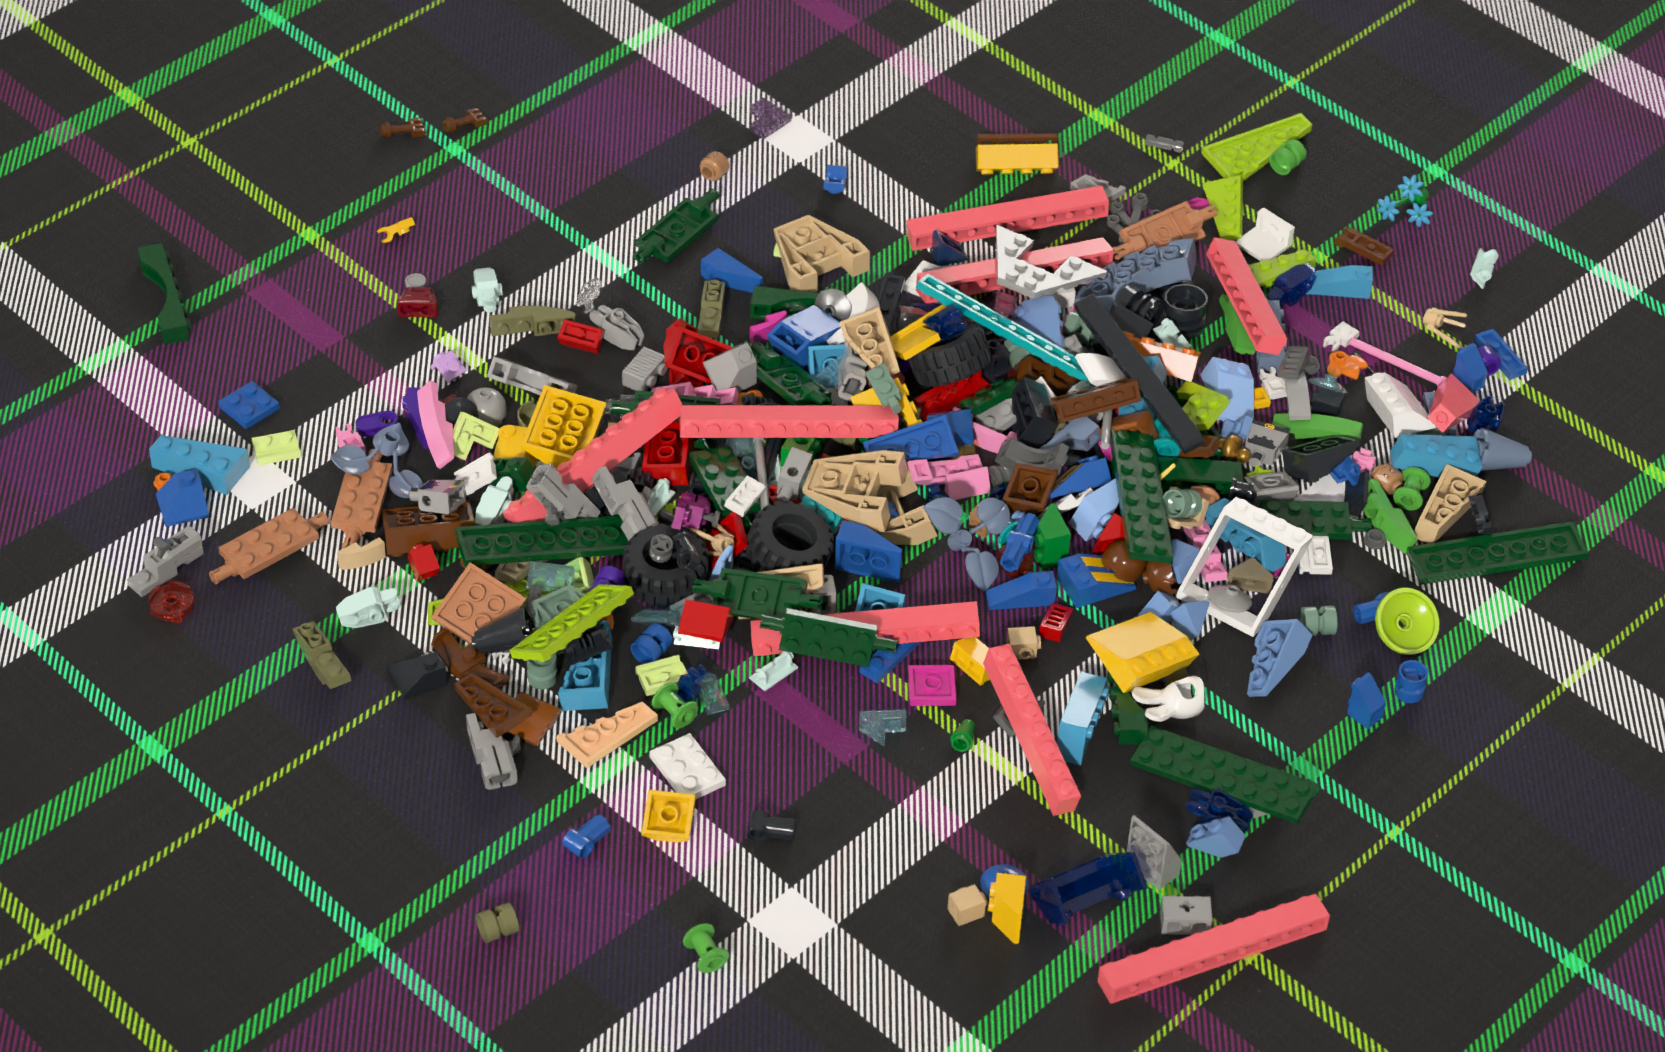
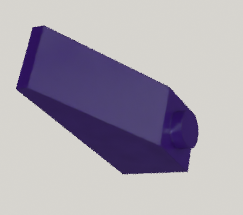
M408 387L407 396H403L402 408L406 409L407 419L424 449H428L418 405L417 391L421 388Z

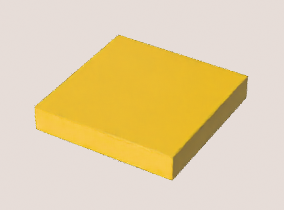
M920 326L893 342L895 354L897 357L907 360L940 341V336L937 332Z

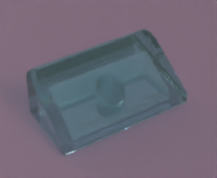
M532 561L529 565L526 589H530L532 585L540 586L542 591L554 592L568 585L573 587L575 569L573 566Z
M643 609L632 616L631 621L644 625L657 623L662 626L679 627L681 615L680 611Z
M694 671L693 682L707 714L729 710L730 706L716 675Z

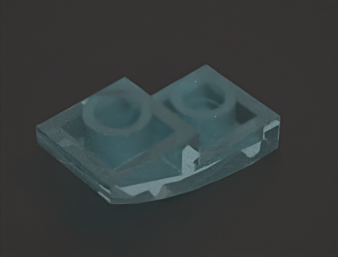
M845 351L813 378L826 388H835L838 384V366Z

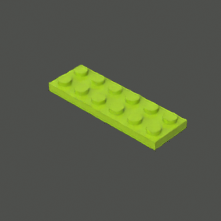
M597 585L510 649L512 658L523 659L524 661L539 660V662L550 660L554 653L566 648L567 644L573 639L582 636V632L594 627L597 621L610 615L617 606L625 604L626 600L634 595L632 587Z

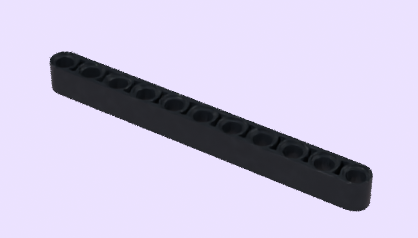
M1092 293L1075 302L1074 307L1079 317L1124 376L1138 381L1141 398L1181 451L1187 454L1205 444L1198 428L1097 297Z

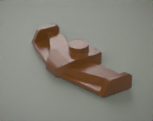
M443 628L434 635L431 642L432 647L437 651L449 672L457 679H462L468 674L474 673L498 689L509 682L508 675H502L483 666L486 663V656L479 653L478 650H474L471 644L462 649L448 629Z

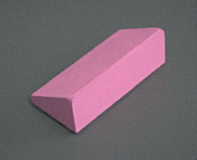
M987 466L946 475L945 492L948 498L959 500L989 493L990 481Z

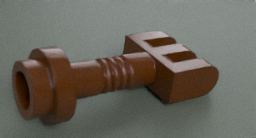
M478 108L467 110L466 117L455 120L453 117H447L443 121V128L446 132L453 133L456 131V127L470 123L476 128L484 126L488 123V119L484 117V114Z
M420 118L408 119V124L390 126L389 122H384V124L380 125V134L385 136V138H390L391 134L404 132H411L412 137H423L426 135V130Z

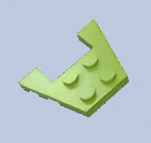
M1187 380L1177 391L1179 399H1188V402L1182 409L1199 431L1209 430L1230 404L1227 396Z

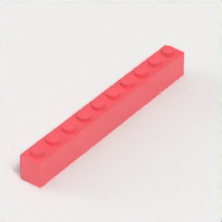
M1101 185L906 220V235L912 251L932 248V236L935 229L955 242L960 243L996 236L997 225L1017 233L1107 217L1109 200Z
M1102 237L1030 251L1020 260H1024L1038 268H1043L1053 274L1070 255L1078 257L1082 261L1094 266L1104 268L1113 262L1114 250ZM996 258L917 273L916 281L917 285V282L928 273L967 296L1006 288L997 284ZM916 288V292L926 304L938 302L935 298L923 294L922 291Z
M668 388L656 390L651 398L640 402L638 408L625 414L617 424L608 427L603 435L591 440L590 445L585 449L577 451L572 459L560 464L557 467V471L562 475L563 483L565 485L574 483L581 492L585 491L594 484L591 479L598 468L606 466L608 471H610L680 416V405H683L676 391ZM528 490L524 493L523 497L511 502L508 508L502 512L508 523L545 521L544 516L547 515L546 508Z
M680 405V438H877L898 431L899 422L898 413L894 415L890 406Z
M977 601L824 614L825 616L877 625V636L897 639V644L980 637ZM761 620L751 621L753 656L781 654L783 651L779 650L782 635L779 634L780 631L761 629Z
M1317 894L1303 896L1296 901L1279 904L1275 908L1259 911L1245 918H1238L1222 926L1217 925L1210 930L1194 933L1187 938L1173 940L1166 945L1157 948L1152 947L1136 955H1129L1125 959L1108 962L1099 968L1098 983L1110 1004L1325 931L1327 930L1330 915Z

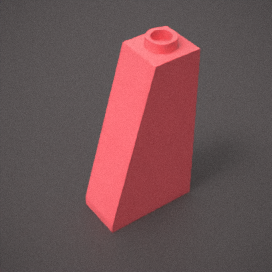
M1451 373L1437 388L1427 418L1443 433L1467 419L1482 402Z

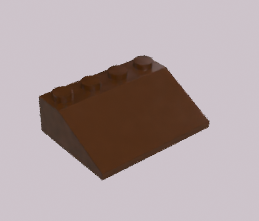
M469 500L465 501L450 514L421 511L419 505L382 509L387 555L392 554L395 557L409 553L412 547L419 544H424V546L431 544L433 550L437 552H446L449 548L459 549L454 534L455 527L475 526Z

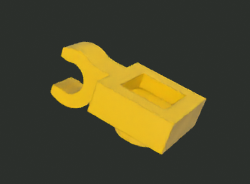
M410 217L388 227H382L377 232L381 233L384 231L387 233V238L382 240V243H387L393 239L394 233L398 232L399 235L410 231L409 227L415 225L413 218Z

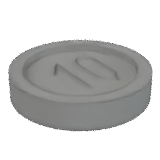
M410 274L405 279V285L407 288L425 287L426 278L422 274Z

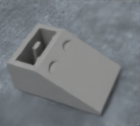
M1135 815L1132 817L1125 862L1132 870H1136L1149 884H1153L1161 890L1180 875L1182 860L1167 841Z

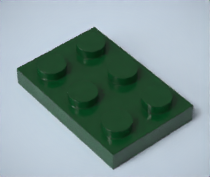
M1015 378L1003 381V379L995 380L991 383V387L977 390L975 396L961 399L959 401L960 404L955 407L961 410L971 409L973 415L981 414L1012 397V391L1020 380H1015Z

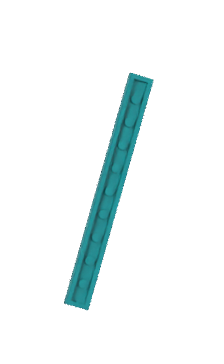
M928 273L917 282L916 288L922 291L923 294L935 298L941 304L958 311L960 315L967 316L976 321L980 326H985L992 330L996 335L1002 336L1010 340L1014 345L1026 349L1032 355L1044 359L1050 365L1065 371L1069 376L1076 377L1081 381L1086 380V383L1095 387L1088 380L1075 355Z

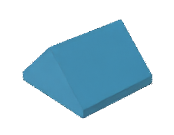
M845 344L808 346V374L826 388H834L838 384V366L845 353Z
M862 583L855 612L905 608L906 595Z

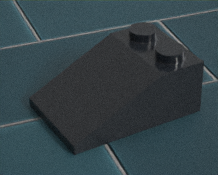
M1333 435L1282 450L1284 471L1289 476L1294 477L1295 480L1304 479L1308 483L1317 482L1319 478L1329 475L1360 445V440Z

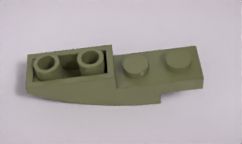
M718 280L704 282L698 334L709 338L719 337L725 282Z
M515 306L509 307V313L490 315V331L492 336L533 331L534 336L555 334L560 332L564 319L576 322L575 312L555 307Z
M314 621L293 628V633L307 661L323 685L327 684L332 689L351 682L350 673L334 654L331 643Z

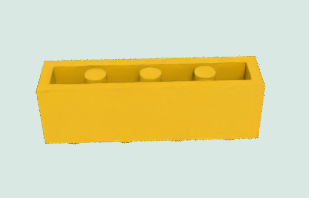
M1057 144L978 145L976 147V171H981L982 175H991L993 171H1001V174H1013V171H1021V174H1033V171H1041V174H1051L1053 170L1058 168Z

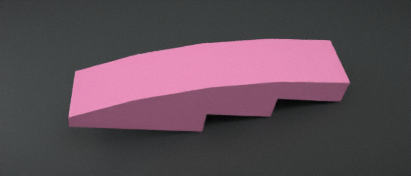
M430 380L417 391L418 405L428 447L437 468L441 469L454 459L453 424L446 421L445 403L438 401V384Z
M691 382L651 389V392H655L660 388L675 390L679 395L721 399V405H736L739 395L736 388L716 391L714 385L694 388Z
M1205 519L1203 526H1193V529L1184 528L1188 544L1198 548L1199 551L1201 550L1211 532V528ZM1216 545L1200 572L1205 582L1227 580V571L1221 562V553Z

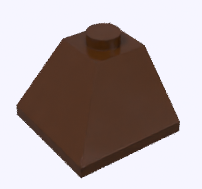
M1016 463L1002 499L1008 506L1010 514H1014L1017 510L1026 514H1037L1043 511L1054 486L1058 471Z

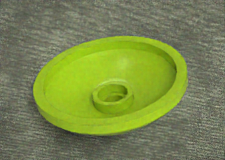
M1399 588L1385 595L1377 607L1375 622L1378 634L1382 641L1393 651L1404 655H1414L1427 650L1434 643L1439 631V616L1432 601L1422 592L1412 588ZM1399 621L1403 623V627L1399 626Z

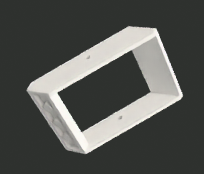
M1236 497L1223 508L1179 587L1176 598L1186 603L1207 600L1209 602L1207 614L1254 637L1259 632L1263 621H1267L1311 543L1313 535L1307 533L1302 528H1297L1287 523L1282 518H1277L1267 513L1264 509L1249 504L1244 499ZM1230 518L1294 549L1258 616L1248 611L1233 612L1222 609L1211 602L1207 590L1194 584Z

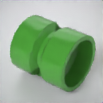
M1289 139L1270 155V165L1278 174L1286 175L1306 158V150L1299 141Z

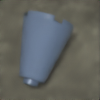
M1485 428L1475 431L1473 436L1476 437L1482 463L1480 471L1521 468L1531 462L1532 452L1528 446Z

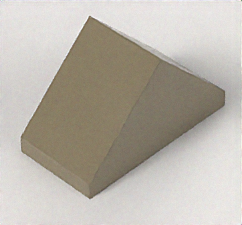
M1254 557L1229 570L1227 585H1235L1244 591L1271 593L1273 575Z

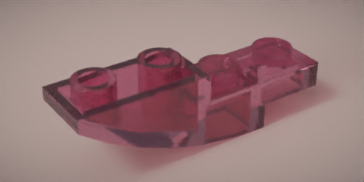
M996 291L989 308L1010 319L1011 315L1014 316L1018 297Z

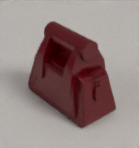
M408 287L407 292H403L397 300L398 316L436 318L438 316L437 300L435 294L432 293V288Z

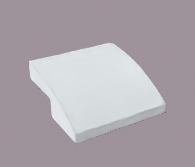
M1081 353L1075 356L1088 380L1095 386L1125 378L1114 361L1107 356L1093 353Z
M1090 487L1078 494H1069L1053 503H1055L1058 511L1062 514L1079 506L1083 498L1094 491ZM1049 505L1037 516L1039 520H1041Z

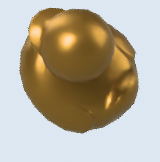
M1229 435L1225 439H1219L1220 445L1218 448L1223 452L1222 456L1226 461L1234 462L1237 459V462H1241V464L1249 461L1251 454L1248 449L1241 448V443L1243 442L1241 437Z

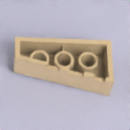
M1446 464L1415 527L1414 533L1417 539L1427 544L1435 543L1471 507L1468 496L1477 493L1482 494L1487 481Z

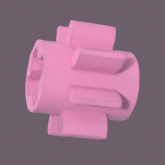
M1361 448V452H1354L1352 460L1358 464L1361 470L1360 473L1373 471L1376 457L1371 456L1373 451Z

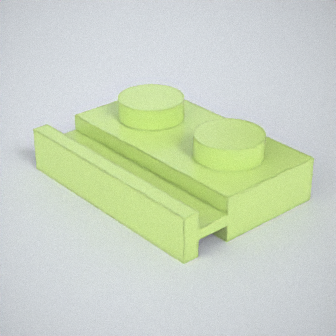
M295 430L252 438L258 466L301 458Z
M679 655L636 666V674L646 696L655 694L659 688L667 683H675L678 687L690 684V677L680 661Z

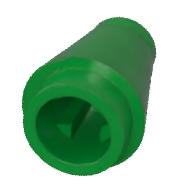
M963 720L951 736V745L959 752H965L973 745L975 724L972 720Z

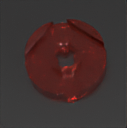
M170 581L168 585L162 587L161 584L157 585L148 596L151 615L174 623L181 622L193 610L195 604L191 588L185 583ZM172 599H175V602H173V603H168V602H167V601H171Z

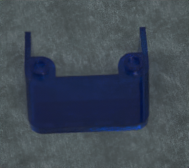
M1135 852L1106 854L1028 887L1034 902L1049 923L1056 924V927L1069 923V918L1073 916V913L1108 898L1117 897L1118 900H1123L1132 896L1131 892L1134 890L1148 889Z

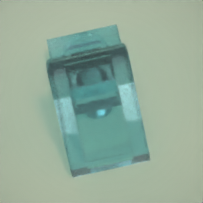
M906 709L860 711L859 730L884 746L885 732H906Z

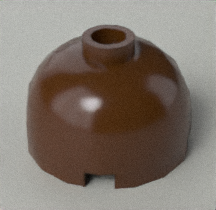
M1124 538L1113 541L1101 556L1104 567L1108 571L1111 568L1116 573L1114 576L1125 582H1135L1137 578H1140L1147 564L1145 560L1128 558Z
M1148 561L1146 571H1142L1144 584H1149L1154 593L1161 591L1168 595H1176L1178 590L1174 589V584H1179L1173 570V561L1171 564Z

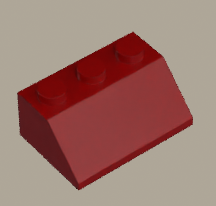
M670 326L663 345L665 367L713 385L703 362L733 347L681 326Z
M673 421L645 443L642 463L643 471L645 473L651 472V476L657 480L666 478L670 482L669 486L689 485L691 470L689 454L693 452L695 438H680V421Z

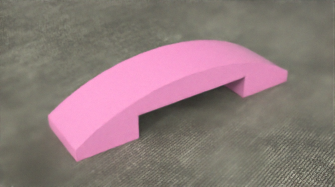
M954 407L952 411L961 409ZM972 414L975 445L998 453L1003 442L1010 438L1017 440V433L1011 431L1005 436L973 422Z
M978 454L961 456L956 460L928 462L927 459L907 462L913 483L920 485L945 484L946 475L982 467Z

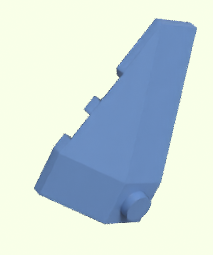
M1053 295L1024 300L1014 309L1010 317L1015 323L1065 350L1064 336L1060 333V328L1063 326L1062 321L1059 319L1061 306Z
M1298 619L1263 621L1255 639L1257 651L1256 655H1253L1252 658L1254 670L1250 673L1247 690L1249 697L1267 696L1305 653L1312 634Z

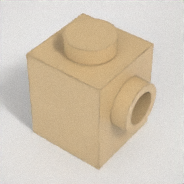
M1035 626L1008 628L1006 644H1010L1017 660L1035 659L1037 649H1041L1040 635L1036 636Z
M975 884L969 887H962L949 894L948 910L958 926L984 917L987 899L983 892H979Z

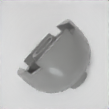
M478 388L473 390L466 398L477 406L479 419L495 427L500 426L503 423V419L507 416L505 399L499 391L493 388Z

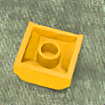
M515 425L501 427L498 431V441L493 455L495 459L528 457L533 467L536 468L538 459L521 448L528 427Z
M648 789L642 836L653 840L676 843L689 841L695 813L696 796L694 794Z

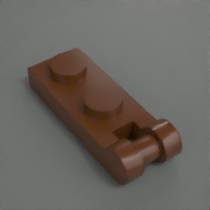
M1350 227L1345 228L1342 234L1338 235L1334 240L1339 248L1346 247L1381 266L1394 253V249Z

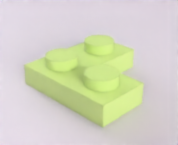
M460 412L453 428L454 456L466 460L473 441L492 449L500 429L465 412Z

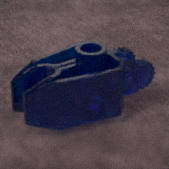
M1308 263L1295 265L1276 278L1274 288L1267 295L1268 300H1279L1280 308L1285 304L1294 306L1312 289L1317 278L1314 275L1316 270Z
M953 304L938 310L922 321L923 324L931 328L930 330L937 332L940 339L944 340L951 339L968 327L966 322H962L961 310H957Z
M1486 396L1474 407L1467 421V425L1470 427L1468 431L1473 433L1477 429L1485 428L1496 433L1505 409L1504 402L1501 401L1499 404H1494L1492 402L1493 396Z
M1199 789L1191 791L1190 796L1198 802L1188 801L1185 808L1201 816L1200 822L1202 824L1212 822L1215 819L1230 817L1243 833L1247 832L1250 826L1248 823L1251 822L1254 815L1243 803L1220 789L1213 790L1211 794Z

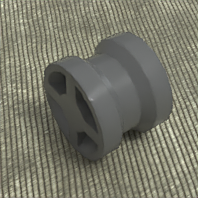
M1000 464L999 466L993 465L988 468L989 479L995 487H998L1003 482L1009 483L1013 471Z
M665 534L655 535L651 540L650 557L660 563L668 561L672 555V539Z

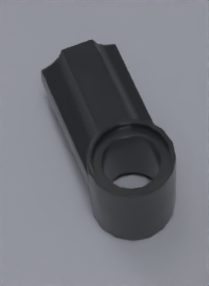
M753 811L749 815L747 837L754 842H763L767 838L793 840L795 819L770 817L765 811Z

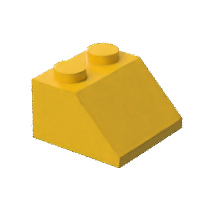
M997 873L996 882H991L988 911L993 912L992 922L1014 944H1019L1026 876Z

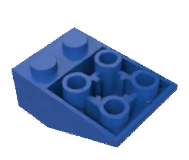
M813 305L780 321L767 334V337L774 351L780 355L785 354L803 369L808 364V346L827 345V340L841 328L839 321Z

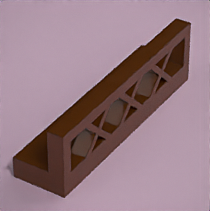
M1057 133L978 134L977 146L982 145V141H991L993 143L991 145H1002L1004 141H1011L1012 144H1021L1024 141H1031L1032 144H1041L1045 140H1052V144H1057Z
M1130 377L1049 399L1050 405L1056 409L1058 422L1060 423L1142 401L1138 381Z

